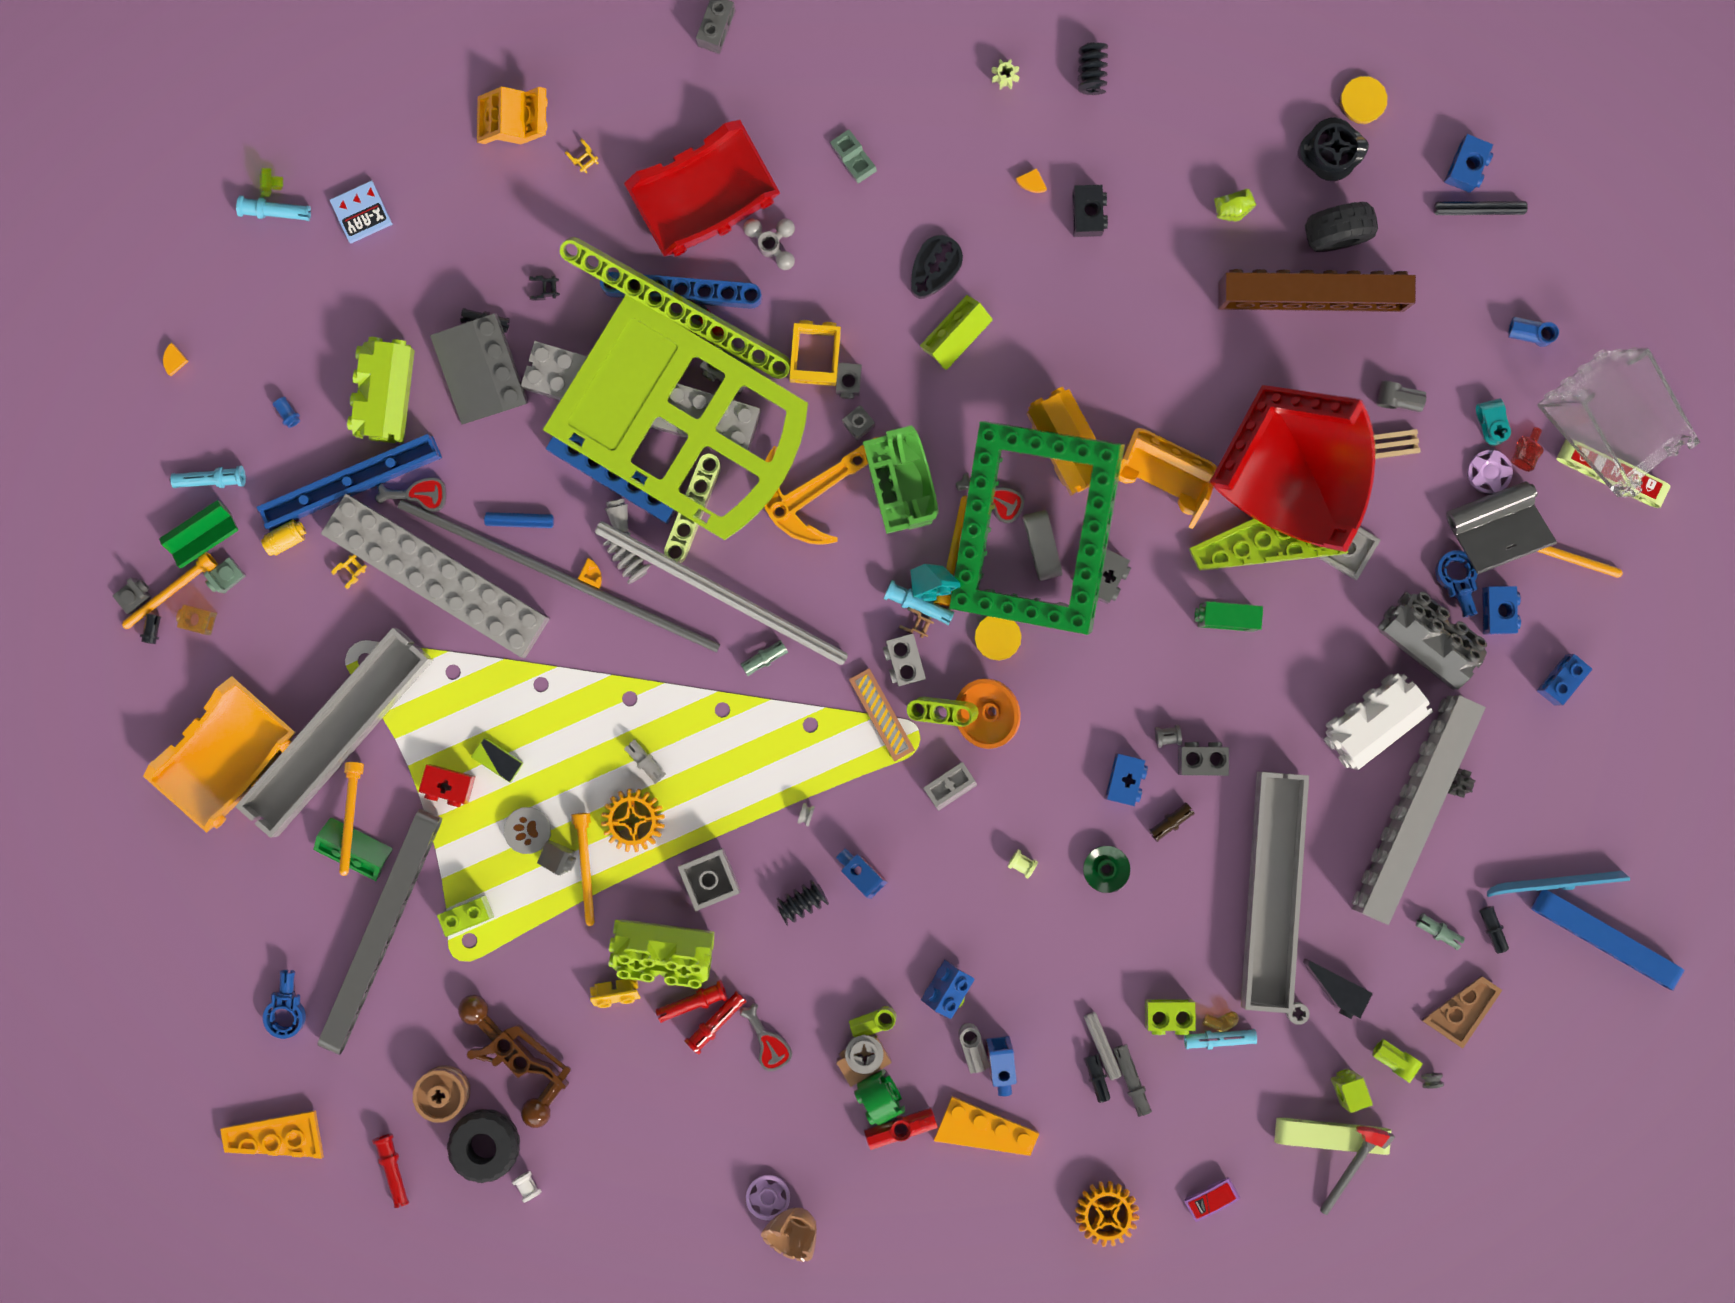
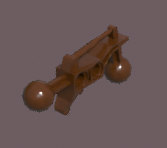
M469 995L463 998L458 1007L461 1020L466 1024H477L492 1041V1043L483 1048H472L467 1052L468 1059L472 1060L475 1058L484 1062L488 1061L493 1066H498L503 1062L517 1078L526 1073L543 1074L551 1080L538 1098L527 1100L521 1108V1118L526 1126L531 1128L544 1126L550 1119L551 1110L549 1106L559 1092L569 1084L565 1078L570 1073L571 1067L565 1066L550 1054L544 1046L527 1034L521 1025L518 1024L502 1031L487 1015V1003L480 996ZM520 1036L538 1052L548 1057L563 1069L561 1073L551 1063L535 1058L516 1037ZM501 1039H506L510 1042V1050H503L500 1047ZM487 1054H496L497 1056L495 1058L488 1057ZM516 1057L525 1058L526 1067L521 1068L517 1066Z

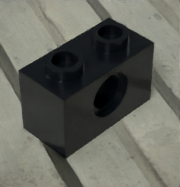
M1074 185L1072 191L1074 237L1102 236L1104 229L1108 228V216L1103 213V206H1107V192H1103V185ZM1091 206L1095 208L1096 214L1093 216L1087 215L1084 208Z

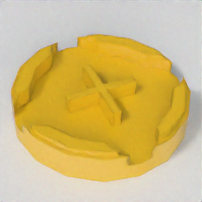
M1360 76L1352 79L1344 87L1340 95V106L1349 120L1357 124H1368L1378 119L1384 113L1388 95L1385 87L1378 80L1372 77Z
M987 616L979 623L975 631L974 640L977 649L983 656L990 660L1001 661L1010 658L1017 652L1021 644L1022 635L1015 621Z

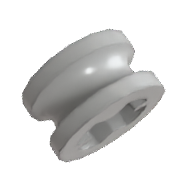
M803 803L797 823L804 822L809 827L815 806L807 807L806 803Z
M1294 1002L1293 1011L1296 1012L1295 1008L1298 1007L1301 1011H1304L1303 1016L1300 1015L1301 1018L1297 1020V1017L1293 1016L1292 1013H1286L1287 1018L1295 1024H1304L1309 1018V1010L1304 1004Z

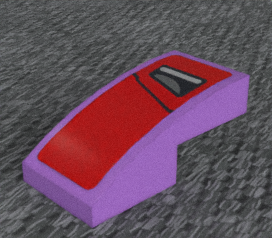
M1227 1177L1209 1185L1206 1190L1187 1197L1184 1202L1195 1222H1198L1240 1200V1196L1230 1178Z

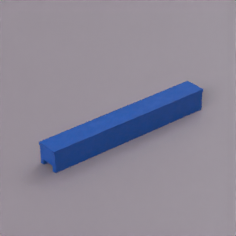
M426 434L257 507V510L261 513L265 529L272 531L292 519L296 521L340 502L345 494L350 496L357 495L378 486L380 483H385L443 457L434 436Z

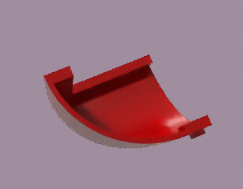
M1262 385L1215 470L1210 483L1222 496L1240 510L1272 529L1306 543L1347 552L1367 510L1375 473L1374 434L1367 410L1361 399Z

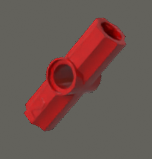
M930 1107L906 1116H897L893 1120L881 1125L864 1129V1133L870 1150L897 1141H906L909 1137L936 1129L938 1126ZM897 1124H905L907 1131L903 1134L896 1133L894 1128Z

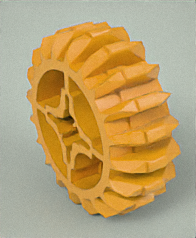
M627 789V797H625L622 791H619L618 796L620 800L612 796L610 800L614 805L605 804L604 806L610 812H603L601 814L602 817L608 818V821L601 822V826L609 825V830L603 833L604 835L612 833L613 837L609 839V842L613 843L617 839L619 841L616 845L617 849H620L624 843L626 844L625 852L630 851L631 845H633L635 852H639V844L646 850L648 849L647 840L654 845L656 841L652 836L661 837L662 835L656 829L665 827V824L658 823V819H664L665 815H657V811L663 809L662 805L656 808L653 806L658 800L656 797L651 801L647 800L650 796L649 792L640 797L641 789L636 790L635 796H633L632 789ZM635 801L644 804L649 809L651 815L640 814L635 806ZM624 802H627L628 807L625 817L615 819L617 809ZM631 814H635V817H638V819H645L635 823V827H632L628 822H622L631 818ZM652 822L647 835L639 839L640 825ZM616 826L627 827L632 840L623 837L616 829Z
M1100 1181L1098 1182L1099 1189H1095L1092 1184L1089 1186L1092 1191L1090 1194L1085 1190L1082 1192L1086 1198L1085 1200L1082 1198L1077 1199V1202L1083 1207L1075 1208V1212L1081 1214L1075 1217L1077 1223H1082L1078 1227L1080 1232L1086 1231L1084 1237L1086 1239L1092 1237L1093 1244H1097L1099 1239H1101L1103 1247L1106 1246L1107 1240H1110L1111 1246H1115V1239L1118 1238L1123 1243L1122 1235L1125 1234L1127 1237H1131L1132 1234L1128 1229L1137 1228L1136 1224L1131 1221L1139 1220V1216L1134 1213L1139 1210V1207L1132 1205L1136 1199L1134 1196H1129L1130 1191L1127 1188L1121 1192L1122 1185L1118 1183L1113 1189L1112 1181H1108L1107 1188H1104L1103 1182ZM1104 1196L1116 1197L1115 1200L1111 1199L1107 1203L1098 1200ZM1122 1202L1126 1210L1123 1222L1117 1217V1212ZM1091 1205L1097 1210V1215L1094 1218L1095 1222L1092 1225L1088 1221V1212ZM1101 1209L1107 1211L1110 1209L1113 1219L1106 1216L1104 1218ZM1106 1225H1112L1116 1228L1111 1231L1098 1230Z

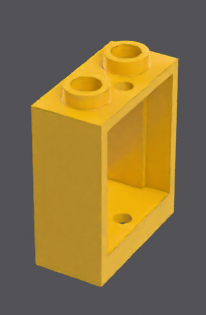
M800 320L799 323H794L790 383L836 386L841 327L836 326L834 322H823L822 325H813V321ZM800 334L834 336L831 373L797 370Z

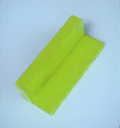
M966 295L923 341L920 347L924 352L934 357L942 368L947 370L993 319L980 302Z

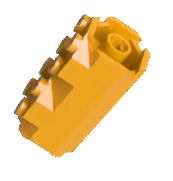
M1062 386L1051 392L1048 399L1043 400V398H1039L1028 407L1029 410L1026 414L1032 424V429L1096 439L1070 389L1065 390ZM1050 458L1055 466L1054 470L1059 480L1066 487L1070 496L1090 486L1093 465Z

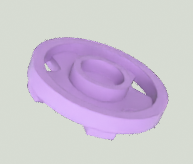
M1485 450L1478 453L1471 459L1467 469L1470 484L1477 491L1484 494H1493L1505 489L1513 475V468L1509 459L1503 453L1496 450ZM1490 454L1487 460L1480 458L1482 455ZM1501 459L1505 462L1506 466L1501 465ZM1473 467L1477 470V474L1474 477L1472 475ZM1507 477L1506 481L1501 486V478ZM1483 484H1487L1490 490L1484 489L1480 486Z
M759 1176L751 1182L747 1189V1207L759 1219L772 1220L775 1216L787 1210L789 1206V1188L777 1176ZM766 1180H774L776 1182L769 1184ZM756 1184L757 1192L750 1194ZM783 1190L786 1192V1200L781 1196ZM752 1205H757V1206H759V1207H760V1213H758V1212L752 1207ZM773 1209L781 1210L778 1213L771 1215Z

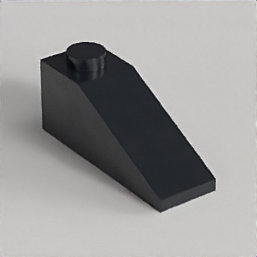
M1305 958L1303 961L1304 965L1331 1002L1341 1008L1339 1013L1352 1019L1353 1015L1361 1019L1373 993Z

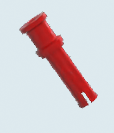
M719 980L711 987L706 989L699 988L694 995L657 1008L656 1014L657 1016L661 1015L658 1020L660 1023H663L696 1008H709V1005L720 1000L726 1001L728 996L722 981Z
M735 991L706 1023L703 1022L698 1025L699 1029L690 1038H686L684 1040L685 1043L699 1055L701 1049L710 1040L716 1038V1032L747 1001Z
M391 1133L373 1139L372 1142L377 1147L379 1154L378 1163L384 1167L394 1208H399V1205L403 1207L409 1204V1200L407 1199L397 1163L399 1154L395 1152L392 1141L394 1136Z

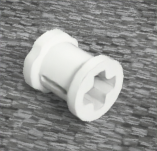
M531 1171L520 1175L512 1181V1184L516 1185L519 1189L524 1203L542 1192L532 1180Z

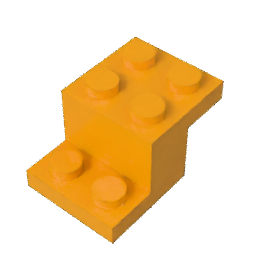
M501 86L478 96L477 143L487 144L494 140L524 144L545 136L547 130L546 108L548 104L546 88L536 87L524 92Z

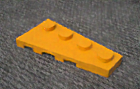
M951 1096L934 1141L1030 1156L1039 1132Z
M316 1110L232 1125L220 1129L225 1153L286 1155L317 1159L324 1157Z

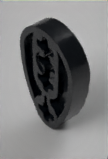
M937 235L926 240L921 246L913 264L911 275V291L916 298L924 299L936 294L946 287L959 272L962 266L963 253L961 247L954 239L945 235ZM951 244L953 252L945 254L944 259L946 262L941 261L938 266L940 271L930 273L928 265L936 263L937 258L935 255H941L943 251L941 245ZM928 278L925 287L927 291L917 292L918 287L916 284L921 285Z

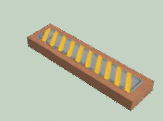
M870 668L849 679L894 762L915 751Z

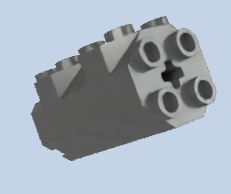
M1405 592L1398 600L1399 604L1396 607L1392 605L1383 615L1385 618L1377 627L1379 632L1452 690L1460 689L1474 675L1472 671L1475 667L1479 668L1482 665L1487 654L1485 649L1487 647L1486 640L1470 630L1464 622L1458 621L1456 624H1450L1448 621L1450 617L1448 610L1432 600L1427 593L1409 594Z

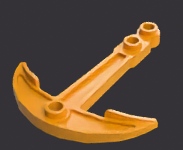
M864 445L843 457L840 463L787 495H783L780 488H778L772 499L765 505V510L774 524L791 538L809 544L822 545L838 542V537L822 533L809 524L806 526L797 517L796 512L846 476L853 475L867 466L868 461ZM776 446L769 452L765 459L766 462L772 461L777 449ZM860 457L862 462L856 465L853 463V459ZM777 508H782L784 510V514L782 516H777L775 514V510Z

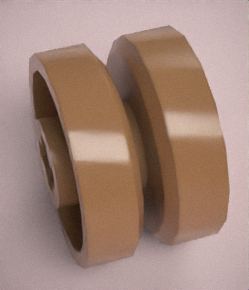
M440 1065L430 1069L416 1082L413 1090V1104L416 1111L424 1119L431 1122H446L453 1119L467 1105L470 1098V1084L466 1075L460 1069L450 1065Z

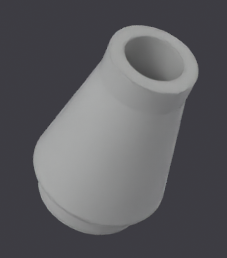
M624 498L606 502L607 508L605 510L612 526L621 532L629 531L628 504H625Z

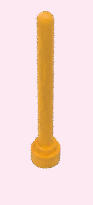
M966 495L962 496L946 565V569L953 576L958 558L968 497ZM952 592L949 595L937 596V600H934V603L950 607Z
M1552 546L1537 551L1613 577H1621L1623 573L1619 568Z
M208 552L199 556L195 566L122 622L123 628L129 629L201 572L212 571L218 566L216 560Z
M346 762L344 767V773H346V778H348L339 866V873L342 876H346L349 873L357 783L364 771V764L358 762Z
M590 813L572 814L571 819L578 833L585 923L587 926H592L595 923L587 838V828L589 823H591Z

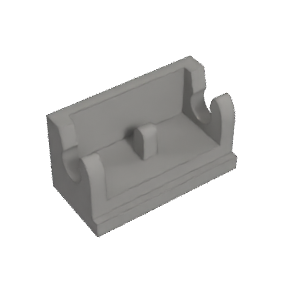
M962 762L925 786L924 790L939 811L977 786V783Z

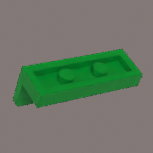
M217 500L160 537L159 541L172 554L176 565L179 568H183L236 533L238 527L231 512Z
M330 818L316 836L313 850L340 863L344 823ZM353 828L349 868L377 881L381 875L383 865L393 849Z

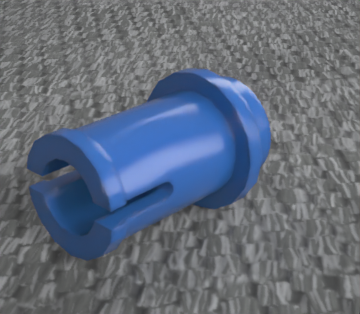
M281 397L273 402V406L282 417L283 425L292 428L300 422V415L294 412L286 397Z

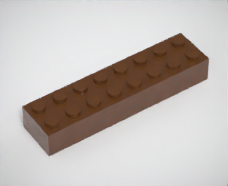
M1231 269L1218 282V310L1405 312L1416 303V275H1408V271H1396L1394 274H1385L1384 271H1371L1370 274H1361V271L1351 270L1347 271V274H1338L1336 270L1323 271V274H1314L1313 270H1301L1300 273H1290V270L1282 269L1277 270L1276 273H1267L1265 269H1256L1252 273H1243L1242 269Z

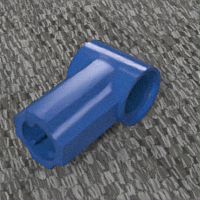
M1518 317L1512 318L1508 329V338L1532 342L1540 347L1550 345L1559 336V329L1552 322L1541 323ZM1542 329H1545L1550 333L1549 340H1546L1542 337Z

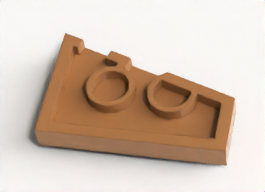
M1480 976L1421 1021L1463 1049L1502 992V989L1483 976Z

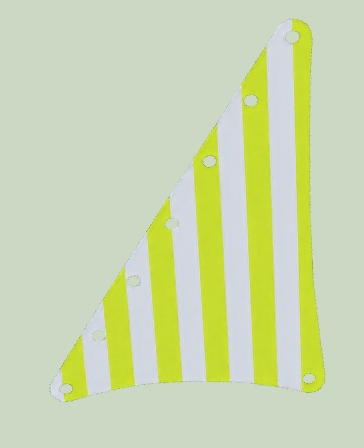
M364 640L355 643L348 650L345 665L350 674L358 668L359 656L362 653L370 654L380 642ZM427 648L421 649L434 660L382 718L394 736L408 765L423 809L442 818L433 843L442 879L446 911L486 895L494 914V918L448 936V947L452 956L459 961L468 962L487 955L583 901L578 833L574 824H572V814L590 813L591 823H589L587 828L592 895H595L690 848L845 782L903 761L914 754L920 743L919 729L916 724L906 719L897 718L915 751L894 762L867 713ZM454 664L460 668L461 674L455 680H451L446 676L445 671L449 665ZM538 677H544L548 680L549 686L545 692H538L534 689L533 683ZM628 691L635 692L638 698L637 703L634 706H626L622 701L624 693ZM721 702L727 703L730 707L729 715L723 718L718 717L715 713L716 705ZM810 717L815 718L818 722L817 730L812 733L806 732L803 729L804 720ZM483 738H487L524 763L511 783L471 758ZM634 739L648 755L651 754L653 756L652 760L666 773L656 784L642 768L639 769L637 767L636 761L624 750ZM432 764L476 776L469 803L461 804V807L448 805V800L439 798L438 801L424 798L425 794L420 793L419 788L425 766ZM448 782L442 783L441 787L445 788V792L446 790H451L452 786H449ZM627 789H632L633 796H635L637 789H641L640 797L649 792L650 796L647 800L651 801L656 797L658 800L653 806L656 808L662 805L663 809L657 811V815H665L664 819H658V823L665 824V827L656 829L662 835L661 837L652 836L656 841L654 845L647 840L648 849L646 850L639 844V852L634 851L633 845H631L629 852H625L626 844L624 843L620 849H617L616 845L619 841L616 839L613 843H610L609 839L613 837L612 833L608 835L603 833L609 830V825L601 826V822L608 821V818L602 817L601 814L603 812H610L604 806L605 804L614 805L610 800L612 796L620 800L618 796L619 791H622L625 797H627ZM635 801V806L640 814L651 815L649 809L644 804ZM624 802L617 809L615 819L625 817L628 807L627 802ZM523 807H533L544 813L551 824L549 840L575 851L573 857L577 859L572 870L559 876L537 863L542 850L532 854H522L514 851L507 844L504 837V825L510 814ZM631 814V818L622 822H628L632 827H635V823L645 819H638V817H635V814ZM652 822L640 825L639 839L647 835ZM616 826V829L623 837L632 840L627 827ZM466 933H472L477 937L475 947L466 948L462 944V938Z

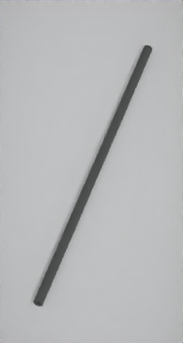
M404 500L399 502L398 508L707 649L717 653L720 644L444 518Z

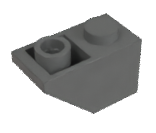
M548 840L537 863L554 874L561 876L572 870L577 858L573 857L574 850Z

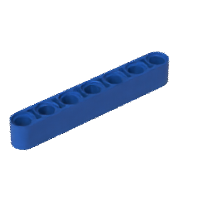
M609 272V275L612 278H619L620 272ZM645 275L655 282L663 284L664 287L673 292L676 291L678 286H686L688 288L687 292L680 296L694 304L753 309L762 302L760 288L752 283ZM631 279V280L629 281V285H630L632 282H636V281L639 282V281L636 280V279ZM600 280V286L607 296L615 298L625 297L626 294L615 288L607 289L606 283ZM707 287L711 289V293L707 297H701L698 295L699 290ZM726 289L733 290L734 296L730 299H724L722 297L723 291ZM754 291L758 295L755 300L748 301L745 299L746 293ZM650 292V297L653 301L662 300L660 293Z
M1541 890L1531 907V910L1672 991H1674L1685 971L1680 966L1548 890Z

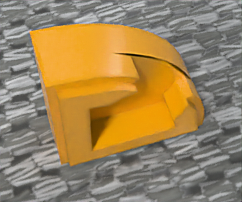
M1037 168L1015 180L1022 189L1035 193L1047 191Z
M170 343L164 352L163 365L167 374L172 376L189 361L173 343Z
M587 558L578 579L600 589L602 584L601 571L593 560Z

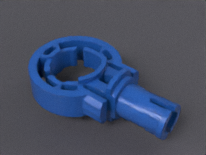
M1464 551L1448 552L1436 565L1435 575L1437 581L1443 588L1447 589L1449 597L1454 596L1458 598L1463 618L1474 616L1478 612L1471 593L1477 590L1475 580L1478 574ZM1444 560H1446L1447 562L1444 564V569L1442 570V564ZM1466 560L1468 562L1464 565L1467 572L1466 577L1463 580L1450 578L1445 567L1450 562L1457 561L1463 563Z
M289 970L280 971L279 992L271 994V1003L263 1013L264 1027L272 1036L280 1039H287L296 1035L303 1028L306 1021L305 1009L300 1003L301 995H296L294 991V970H290V973H288ZM285 1009L292 1013L294 1016L293 1024L290 1027L280 1026L277 1022L272 1024L271 1022L275 1020L276 1010ZM298 1020H299V1024H298L297 1028H296L294 1031H291V1029H292L294 1026H296V1024L298 1023Z

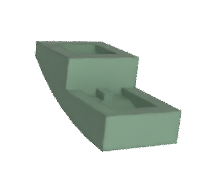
M847 130L830 142L838 157L857 183H860L877 171L876 166L863 151L862 145L850 130Z

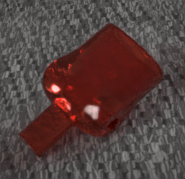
M1534 427L1530 437L1522 436L1517 441L1511 462L1524 471H1533L1538 459L1544 452L1543 447L1538 443L1542 433L1540 428Z

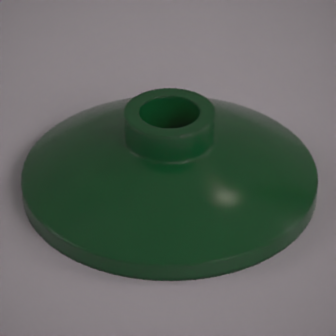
M1113 846L1095 848L1088 854L1083 865V873L1087 883L1093 889L1102 893H1112L1121 889L1127 883L1131 871L1127 856L1120 849ZM1105 864L1110 866L1108 873L1102 872V866Z

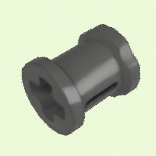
M1179 724L1172 728L1160 729V727H1155V739L1158 748H1162V745L1176 743L1177 745H1182Z

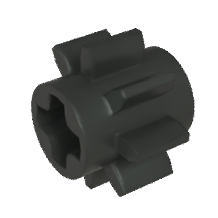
M1459 768L1448 793L1464 798L1465 794L1473 792L1472 789L1476 780L1470 777L1472 772Z

